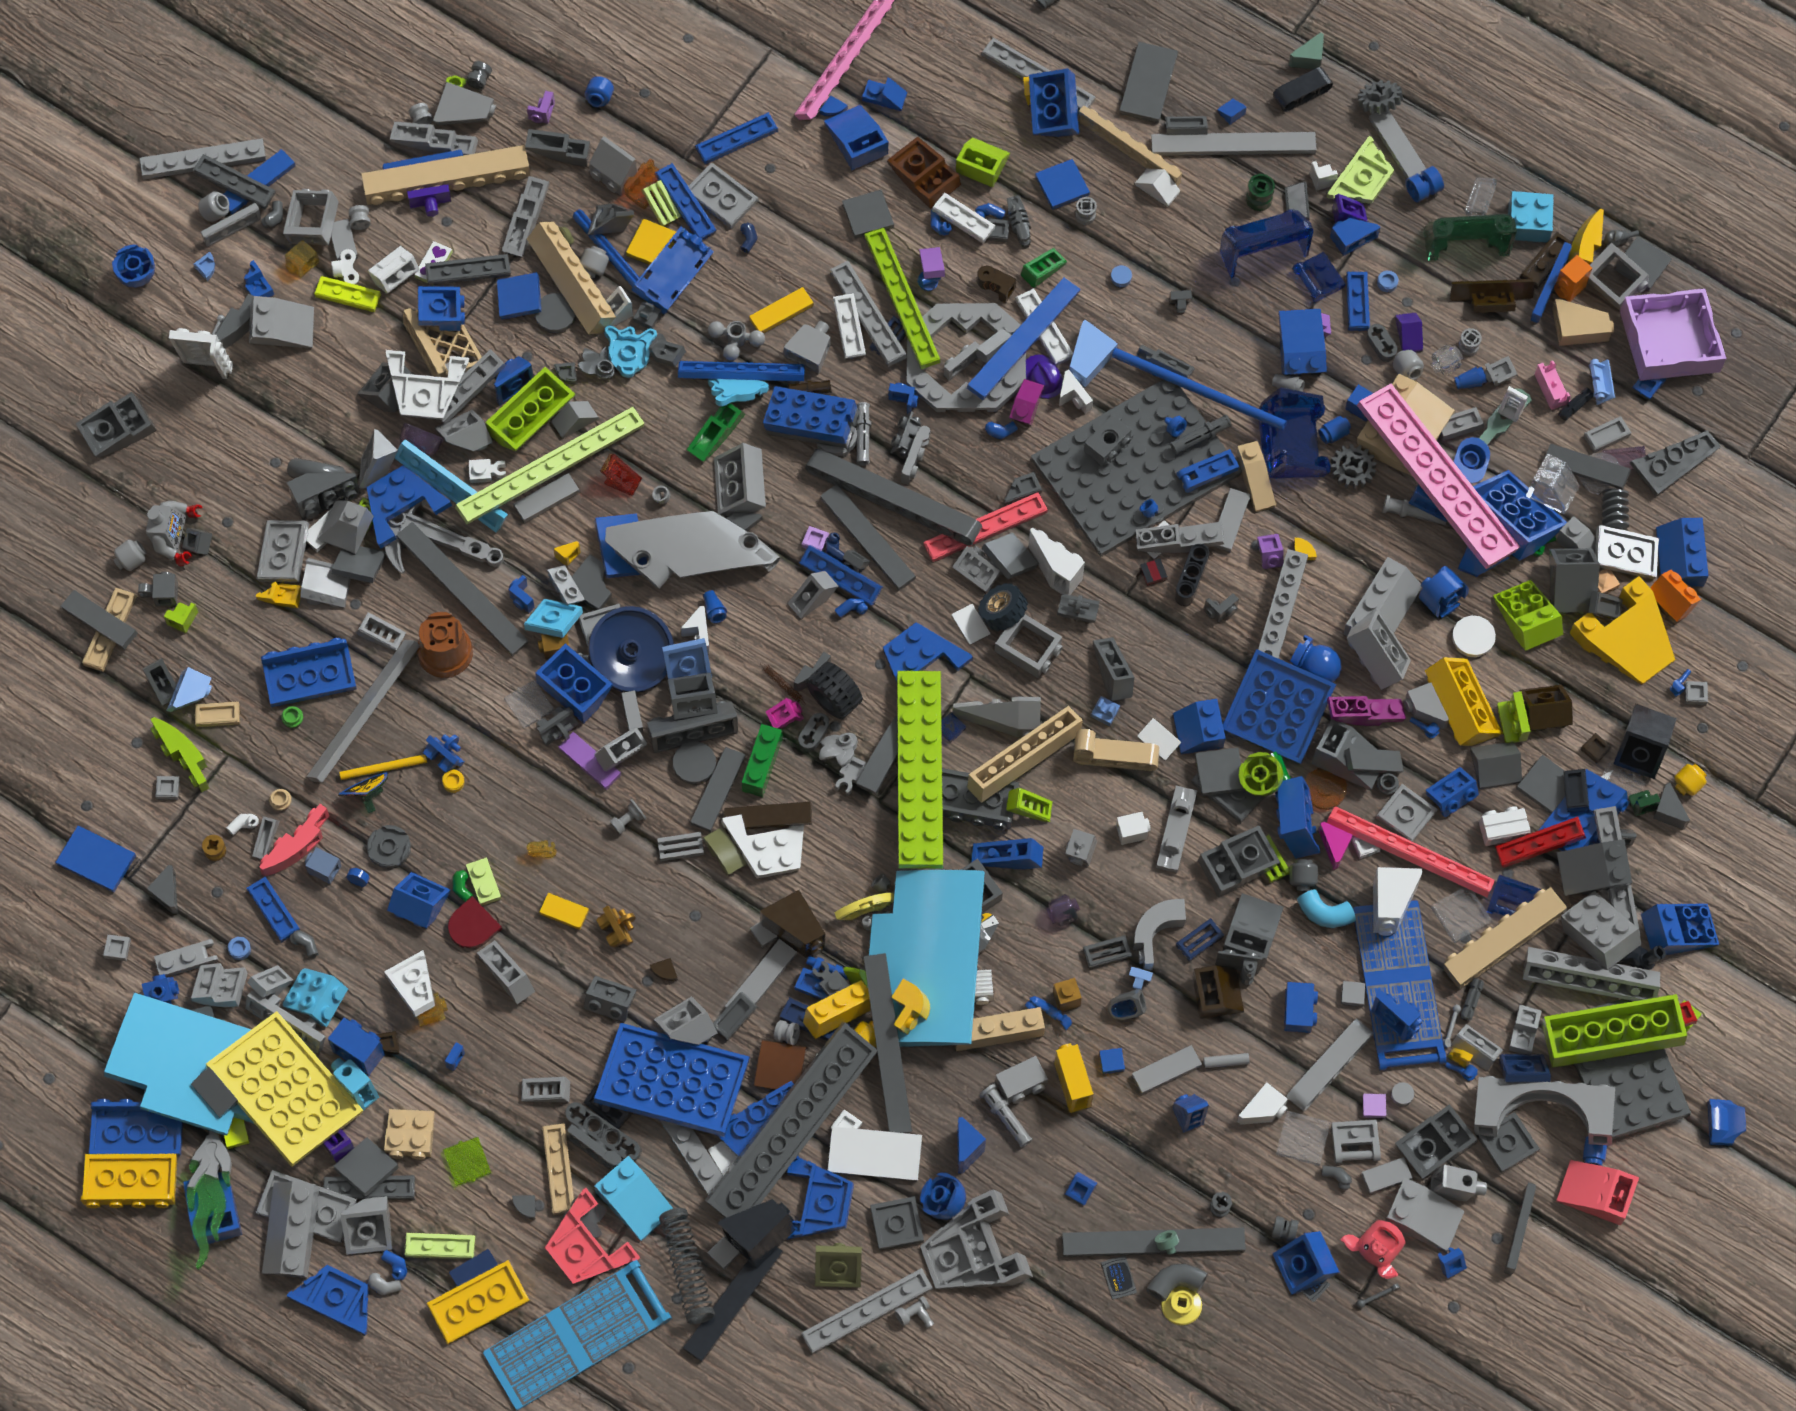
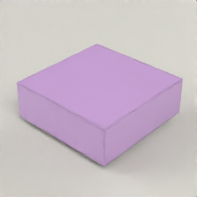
M809 526L801 546L807 549L809 545H812L823 551L829 533Z
M1363 1094V1118H1386V1094Z

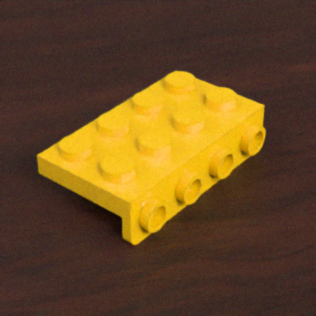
M85 1154L81 1202L87 1208H99L100 1205H109L111 1208H122L123 1205H132L134 1208H144L146 1205L167 1208L168 1205H175L177 1154Z

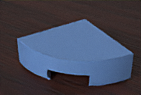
M210 252L193 264L194 268L207 281L215 271L214 258Z

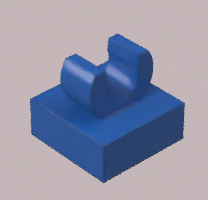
M1451 1247L1448 1248L1449 1253L1444 1256L1441 1253L1438 1254L1442 1272L1447 1279L1467 1268L1464 1254L1459 1248L1455 1250Z

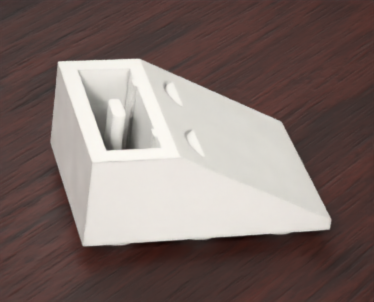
M1031 528L1028 547L1039 563L1038 565L1051 588L1059 593L1071 595L1083 580L1085 562L1078 554H1072L1067 551L1061 543L1049 539L1043 531Z

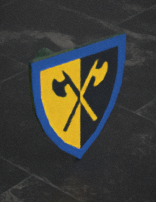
M388 773L378 774L358 782L339 793L338 796H361L367 813L374 812L376 809L372 799L383 792L382 785L387 781Z

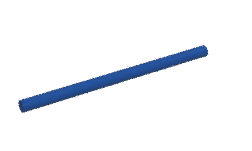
M1115 348L1112 358L1282 431L1286 426L1287 421L1118 348Z

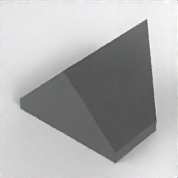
M614 203L596 205L588 235L624 232L634 216V211Z

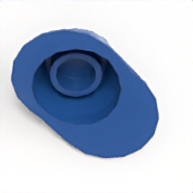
M1471 437L1463 440L1457 448L1454 463L1471 484L1482 480L1486 473L1490 460L1489 447L1483 440Z

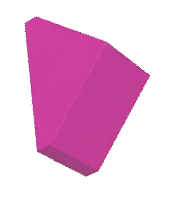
M1322 822L1318 832L1333 870L1338 869L1353 835L1326 822Z

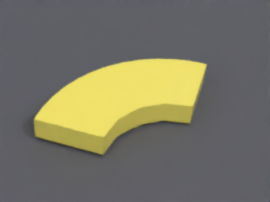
M894 893L873 895L855 901L834 912L837 920H853L863 914L882 910L894 902Z

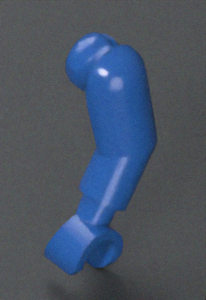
M1033 996L1026 1002L1025 1006L1028 1009L1041 1007L1052 1019L1059 1020L1065 1030L1071 1026L1072 1020L1066 1014L1062 1015L1060 1010L1041 998Z

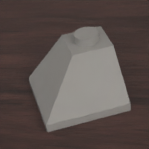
M473 410L449 420L446 424L443 423L435 427L436 432L446 442L471 451H481L487 448L488 444L492 443L483 419Z
M335 501L318 540L356 554L374 516L366 507L350 501Z
M692 996L654 1019L655 1023L671 1039L699 1045L709 1041L712 1036L718 1033L707 1011Z
M387 1196L363 1199L341 1212L347 1255L392 1250Z

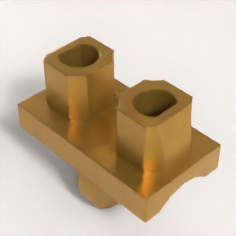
M608 905L604 907V913L596 921L602 930H606L611 926L614 929V932L606 936L609 945L615 948L622 944L630 945L633 943L628 931L634 929L632 922L636 919L633 913L626 914L624 909L617 912L615 908L611 909Z

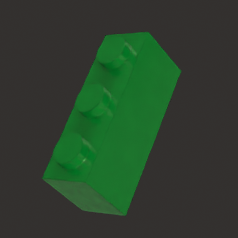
M761 724L742 780V792L759 797L764 796L783 740L781 729Z

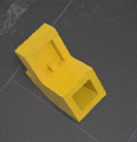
M903 978L891 998L904 1007L894 1026L908 1035L910 1030H913L917 1025L919 1016L927 1020L930 1013V1003L927 996L917 986Z

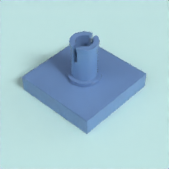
M705 638L662 647L668 679L711 672Z

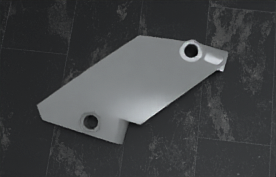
M714 511L661 517L606 527L605 542L623 560L658 589L663 586L673 573L683 578L751 566H762L769 572L778 564L781 558L758 539L756 534L745 531ZM749 540L756 542L752 548L745 547V544ZM643 557L649 558V561H648L647 564H645V565H639V564H638V561H639L641 558H643Z

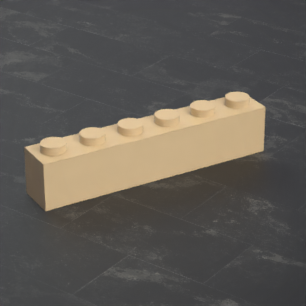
M539 222L527 237V241L587 333H604L605 327L609 326L616 318L610 305L607 304L601 295L600 290L590 278L589 273L584 269L568 241L560 232L559 227L554 222Z
M1067 706L971 772L968 777L967 788L982 803L1073 740L1076 736V731L1082 728L1083 720Z
M1551 887L1546 891L1544 889L1538 891L1533 896L1535 899L1529 903L1523 902L1516 908L1517 912L1511 916L1509 914L1505 915L1498 921L1499 925L1493 929L1491 927L1487 928L1480 934L1481 938L1475 942L1474 940L1469 941L1462 947L1463 951L1459 954L1453 953L1445 959L1444 971L1459 990L1555 922L1567 911L1566 905Z

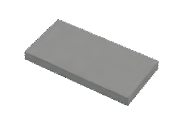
M272 1170L256 1213L269 1218L274 1183L308 1182ZM320 1187L314 1234L342 1243L344 1234L341 1212L355 1205L358 1200Z

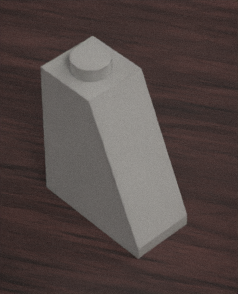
M447 82L433 122L437 125L488 121L489 116L493 117L496 105H494L493 98Z

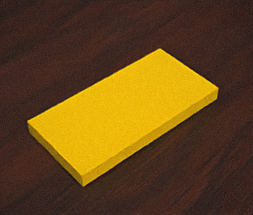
M509 1260L427 1302V1306L447 1344H450L530 1300Z

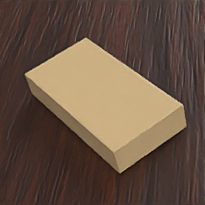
M239 702L195 704L196 727L240 724Z

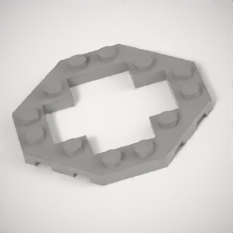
M996 303L936 304L922 316L931 338L951 321L965 333H968L980 321L984 322L995 333L1003 328L1011 335L1021 326ZM907 338V386L915 387V393L936 412H946V410H958V412L987 410V412H996L1018 393L1023 380L1026 379V353L989 395L982 400L967 389L969 384L967 382L951 395L924 371L927 368L920 369Z

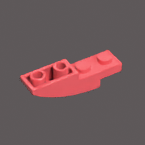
M319 804L316 809L313 808L309 812L307 821L303 826L300 825L295 830L294 837L286 833L282 838L280 837L276 840L269 855L266 854L260 861L259 868L263 876L278 873L295 864L321 841L323 836L320 827L329 817L326 807Z

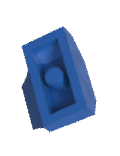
M1709 1099L1707 1105L1710 1145H1733L1735 1139L1746 1131L1745 1107L1738 1106L1731 1100Z

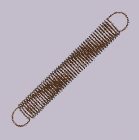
M769 665L767 668L762 669L775 683H778V686H781L786 693L788 692L789 696H793L791 698H794L797 702L803 701L799 697V693L791 685L788 686V682L785 683V680H781L783 678L777 672L776 674L773 673L775 670L772 671Z

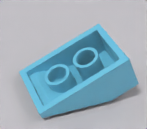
M629 1156L595 1185L596 1194L640 1241L645 1239L660 1225L659 1216L663 1212L673 1209L647 1175Z

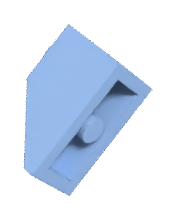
M189 667L182 671L167 711L178 710L207 697L212 687L209 685L211 677Z

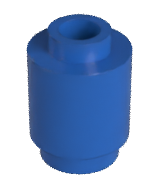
M1338 416L1323 424L1318 429V433L1325 444H1332L1349 435L1351 425L1347 418Z
M1588 1136L1585 1137L1584 1163L1602 1166L1606 1160L1607 1145L1589 1144Z

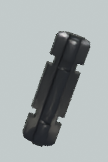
M1584 388L1581 394L1575 396L1567 403V406H1564L1559 411V416L1563 420H1568L1572 414H1575L1585 405V402L1593 398V392L1589 388Z

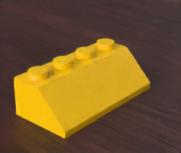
M1443 657L1424 670L1428 677V683H1432L1449 718L1448 723L1454 732L1455 740L1460 746H1473L1503 734L1468 659Z

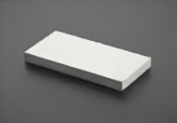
M832 1126L828 1171L832 1173L918 1181L922 1135Z

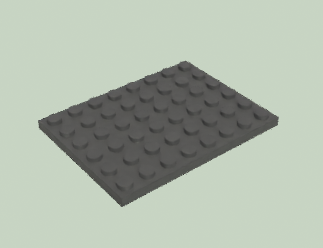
M1164 379L1031 455L1033 464L1100 557L1136 537V529L1155 526L1242 475V470L1239 467V470L1197 487L1189 493L1185 492L1183 488L1184 483L1178 479L1176 473L1183 468L1227 450L1218 437L1215 436L1213 438L1209 437L1178 454H1174L1170 447V442L1203 427L1206 421L1182 388ZM1113 414L1132 429V440L1125 449L1121 448L1117 452V457L1111 463L1107 462L1102 467L1084 452V444ZM1180 415L1187 421V426L1181 435L1173 437L1167 432L1168 425L1164 422V419ZM1105 440L1108 444L1114 443L1112 440ZM1195 474L1189 476L1191 480L1196 478ZM1148 499H1153L1158 506V513H1155V517L1152 518L1144 516L1140 511V506Z

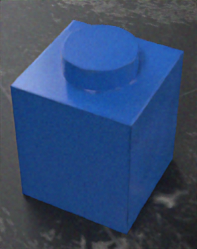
M1358 384L1347 399L1345 409L1367 422L1368 419L1358 408L1357 404L1373 393Z

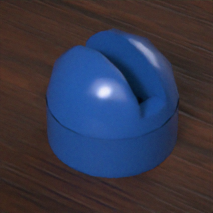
M1148 499L1142 503L1140 511L1144 516L1152 518L1155 517V513H1158V506L1153 499Z

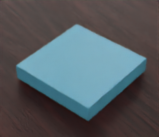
M543 599L524 623V627L528 631L563 638L581 616L583 610L581 606L566 605V603Z

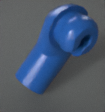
M991 203L980 205L975 209V213L983 218L992 215L1000 220L1006 210Z
M931 209V228L940 235H948L952 229L951 224L942 222L941 216Z
M1013 421L1005 426L993 422H988L985 425L988 435L998 439H1004L1018 430Z

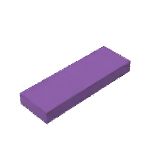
M572 732L569 735L570 738L564 740L558 746L559 750L607 790L621 776V772L615 767L604 771L594 755L596 751L576 733Z

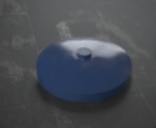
M625 606L608 612L595 624L588 641V657L591 666L613 684V689L621 692L635 690V693L654 687L667 675L662 647L674 645L668 627L656 614L644 608Z

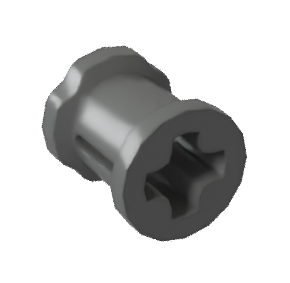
M1218 1192L1213 1196L1210 1210L1214 1216L1225 1217L1229 1213L1232 1205L1230 1195L1226 1192ZM1224 1202L1225 1206L1222 1205L1220 1208L1217 1206V1203Z

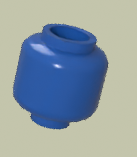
M593 77L589 80L585 90L586 100L595 107L606 106L610 102L614 91L613 84L605 77Z

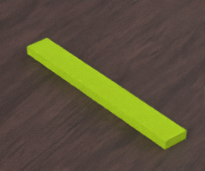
M881 228L866 233V242L920 369L941 363L885 229Z

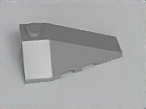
M1012 697V702H1001L1000 699H993L992 702L984 705L980 701L953 704L952 716L1015 737H1024L1040 726L1041 697Z

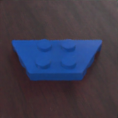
M326 1265L315 1276L308 1278L304 1281V1284L287 1294L288 1299L364 1336L367 1334L368 1284Z

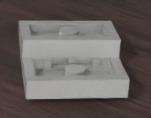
M221 963L200 965L191 996L192 1002L217 1007H239L248 974L245 967L224 969Z

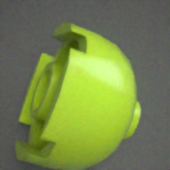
M1257 752L1250 754L1244 763L1241 764L1238 776L1241 785L1247 792L1255 796L1265 797L1273 794L1280 788L1284 773L1281 764L1275 757L1268 753Z

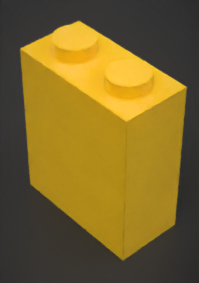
M1072 1044L1062 1045L1056 1050L1054 1065L1069 1112L1072 1113L1090 1108L1094 1094L1078 1044L1073 1046Z

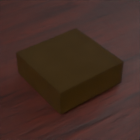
M1595 733L1580 750L1597 764L1611 750L1612 746Z

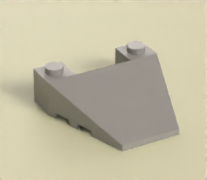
M994 1189L973 1198L959 1214L952 1217L949 1223L941 1227L920 1246L936 1289L1013 1286L1033 1277L1025 1255L1014 1253L1002 1259L989 1223L1008 1215L1009 1212L1002 1193Z

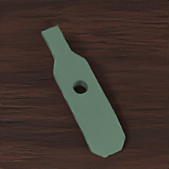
M1515 389L1528 396L1525 404L1526 407L1532 400L1530 395L1522 389ZM1501 404L1487 420V429L1479 438L1487 445L1493 438L1497 439L1500 434L1505 433L1514 422L1505 417L1506 419L1501 418L1503 415L1498 413Z

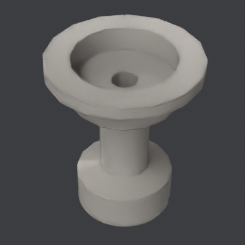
M630 799V804L628 805L629 812L619 819L614 817L610 820L619 834L625 831L624 826L632 819L647 820L644 813L632 799Z

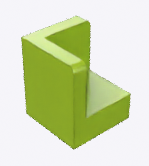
M178 603L174 611L167 610L164 615L166 624L186 633L198 614L196 604L191 603L187 606L183 603Z

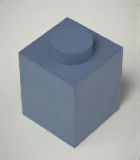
M317 847L313 853L310 852L305 860L307 872L329 884L333 882L342 866L339 858Z

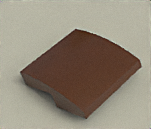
M762 1040L754 1086L778 1089L790 1081L795 1084L802 1075L806 1047Z

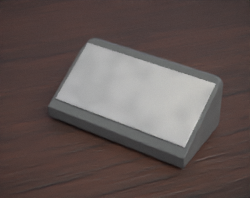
M1301 182L1285 187L1287 224L1308 225L1310 215L1307 183Z

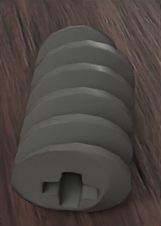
M1616 488L1603 490V526L1620 530L1629 528V523L1626 522L1629 520V515L1626 514L1629 512V508L1626 506L1629 504V500L1626 499L1629 496V492Z

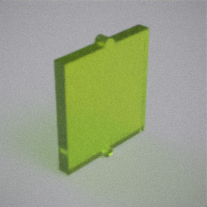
M479 1137L465 1142L459 1141L458 1144L443 1149L456 1186L470 1181L475 1182L476 1179L491 1174Z

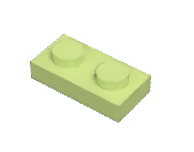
M484 858L466 864L479 904L484 906L501 900V895L488 859Z

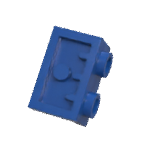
M1461 767L1426 789L1427 796L1440 807L1441 814L1444 817L1456 812L1479 795L1476 780Z

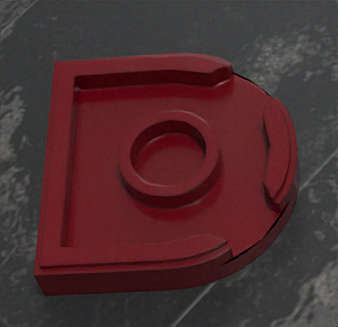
M472 896L451 915L448 930L451 939L459 947L479 948L501 931L502 926Z

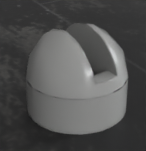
M657 486L652 492L654 500L659 504H665L670 500V492L665 486Z

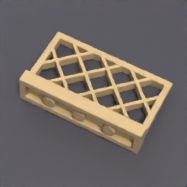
M412 308L403 310V324L432 376L448 378V369L445 364L450 360L452 350L463 353L462 357H466L467 354L475 357L477 361L482 358L464 325H461L460 331L457 332L439 331L438 326H418V310L413 311ZM429 330L439 332L438 339L430 337L428 335ZM443 335L454 337L452 343L442 341ZM457 339L466 341V348L455 345ZM438 345L449 348L446 355L437 351ZM477 361L472 363L469 362L465 369V372H467Z

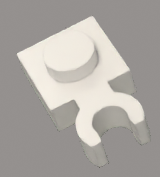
M490 459L469 460L470 483L492 482L491 476L503 479L506 477V471L500 472L498 469L506 467L505 461H497L495 464H491Z

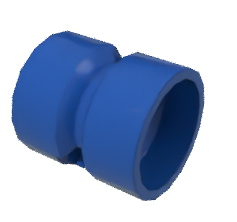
M1433 166L1421 171L1420 174L1407 178L1405 181L1409 195L1417 203L1428 198L1429 194L1434 195L1444 190L1443 179L1438 170Z

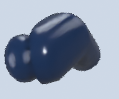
M743 223L740 226V231L745 235L746 239L740 249L745 253H749L758 237L754 225Z
M835 532L830 533L826 538V552L831 557L844 563L846 561L843 558L845 553L839 550L840 536Z

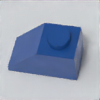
M1349 218L1345 221H1338L1333 225L1330 238L1342 255L1345 256L1378 238L1380 226Z

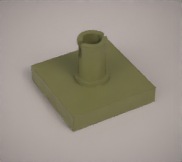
M835 1243L833 1246L816 1245L815 1286L861 1288L862 1247L845 1246L843 1243Z

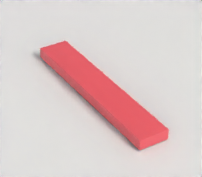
M1039 492L977 518L976 520L982 524V528L972 545L1047 513L1048 509ZM944 534L931 538L923 544L932 562L963 550L966 546H972L963 544Z

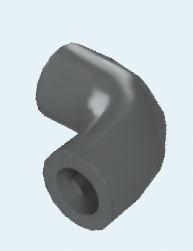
M301 458L292 459L287 466L288 475L293 479L306 473H346L342 466Z
M1172 1264L1157 1273L1149 1283L1146 1291L1152 1297L1162 1302L1167 1300L1171 1291L1176 1287L1183 1286L1198 1293L1204 1285L1208 1273L1188 1264Z

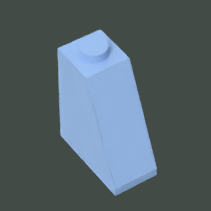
M1084 320L1071 360L1070 372L1082 386L1086 387L1112 359L1113 351L1117 348L1118 343Z

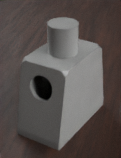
M818 321L815 328L807 324L803 325L784 346V357L797 364H804L805 368L819 374L830 348V336L826 334L829 326L823 321Z
M1443 1165L1431 1175L1430 1190L1444 1199L1468 1201L1475 1194L1484 1196L1487 1190V1183L1477 1181V1172Z

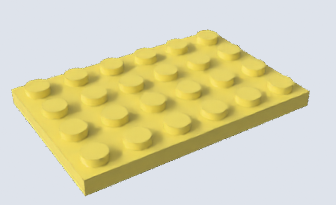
M277 1011L206 1063V1068L210 1067L237 1098V1104L291 1166H294L363 1113V1109Z

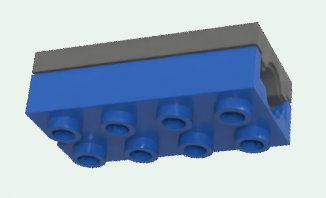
M775 386L763 425L768 435L848 449L852 436L850 426H855L859 410L855 400Z

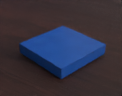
M1073 159L1035 173V178L1052 210L1090 195V191Z
M537 272L497 280L499 317L501 320L541 312L540 283Z

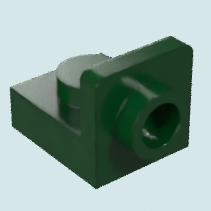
M1649 790L1632 794L1628 797L1636 817L1656 811L1660 803L1658 794L1651 795Z

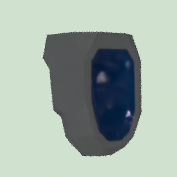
M1140 989L1119 994L1111 999L1107 1005L1108 1013L1113 1018L1119 1020L1143 1015L1147 1009L1143 992Z

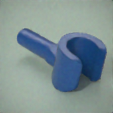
M1689 669L1679 679L1675 680L1670 687V691L1675 696L1680 695L1686 689L1682 683L1690 675L1691 671Z
M1413 717L1410 719V722L1421 728L1428 738H1434L1439 734L1438 730L1440 728L1436 723L1433 722L1427 726Z
M1449 1062L1445 1065L1446 1068L1460 1073L1467 1081H1472L1478 1074V1069L1471 1064L1466 1069Z

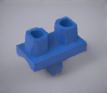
M444 734L441 739L445 744L437 737L428 736L426 739L428 745L424 749L423 754L431 760H435L439 753H441L444 758L438 766L443 771L448 772L453 770L456 765L460 767L465 761L452 751L454 749L458 753L461 750V747L457 744L459 742L457 735L449 738Z

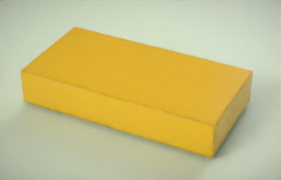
M548 893L539 913L542 916L581 930L589 908Z

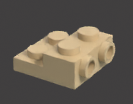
M389 1109L388 1127L386 1128L385 1153L394 1159L412 1156L413 1159L424 1160L425 1157H431L435 1112Z

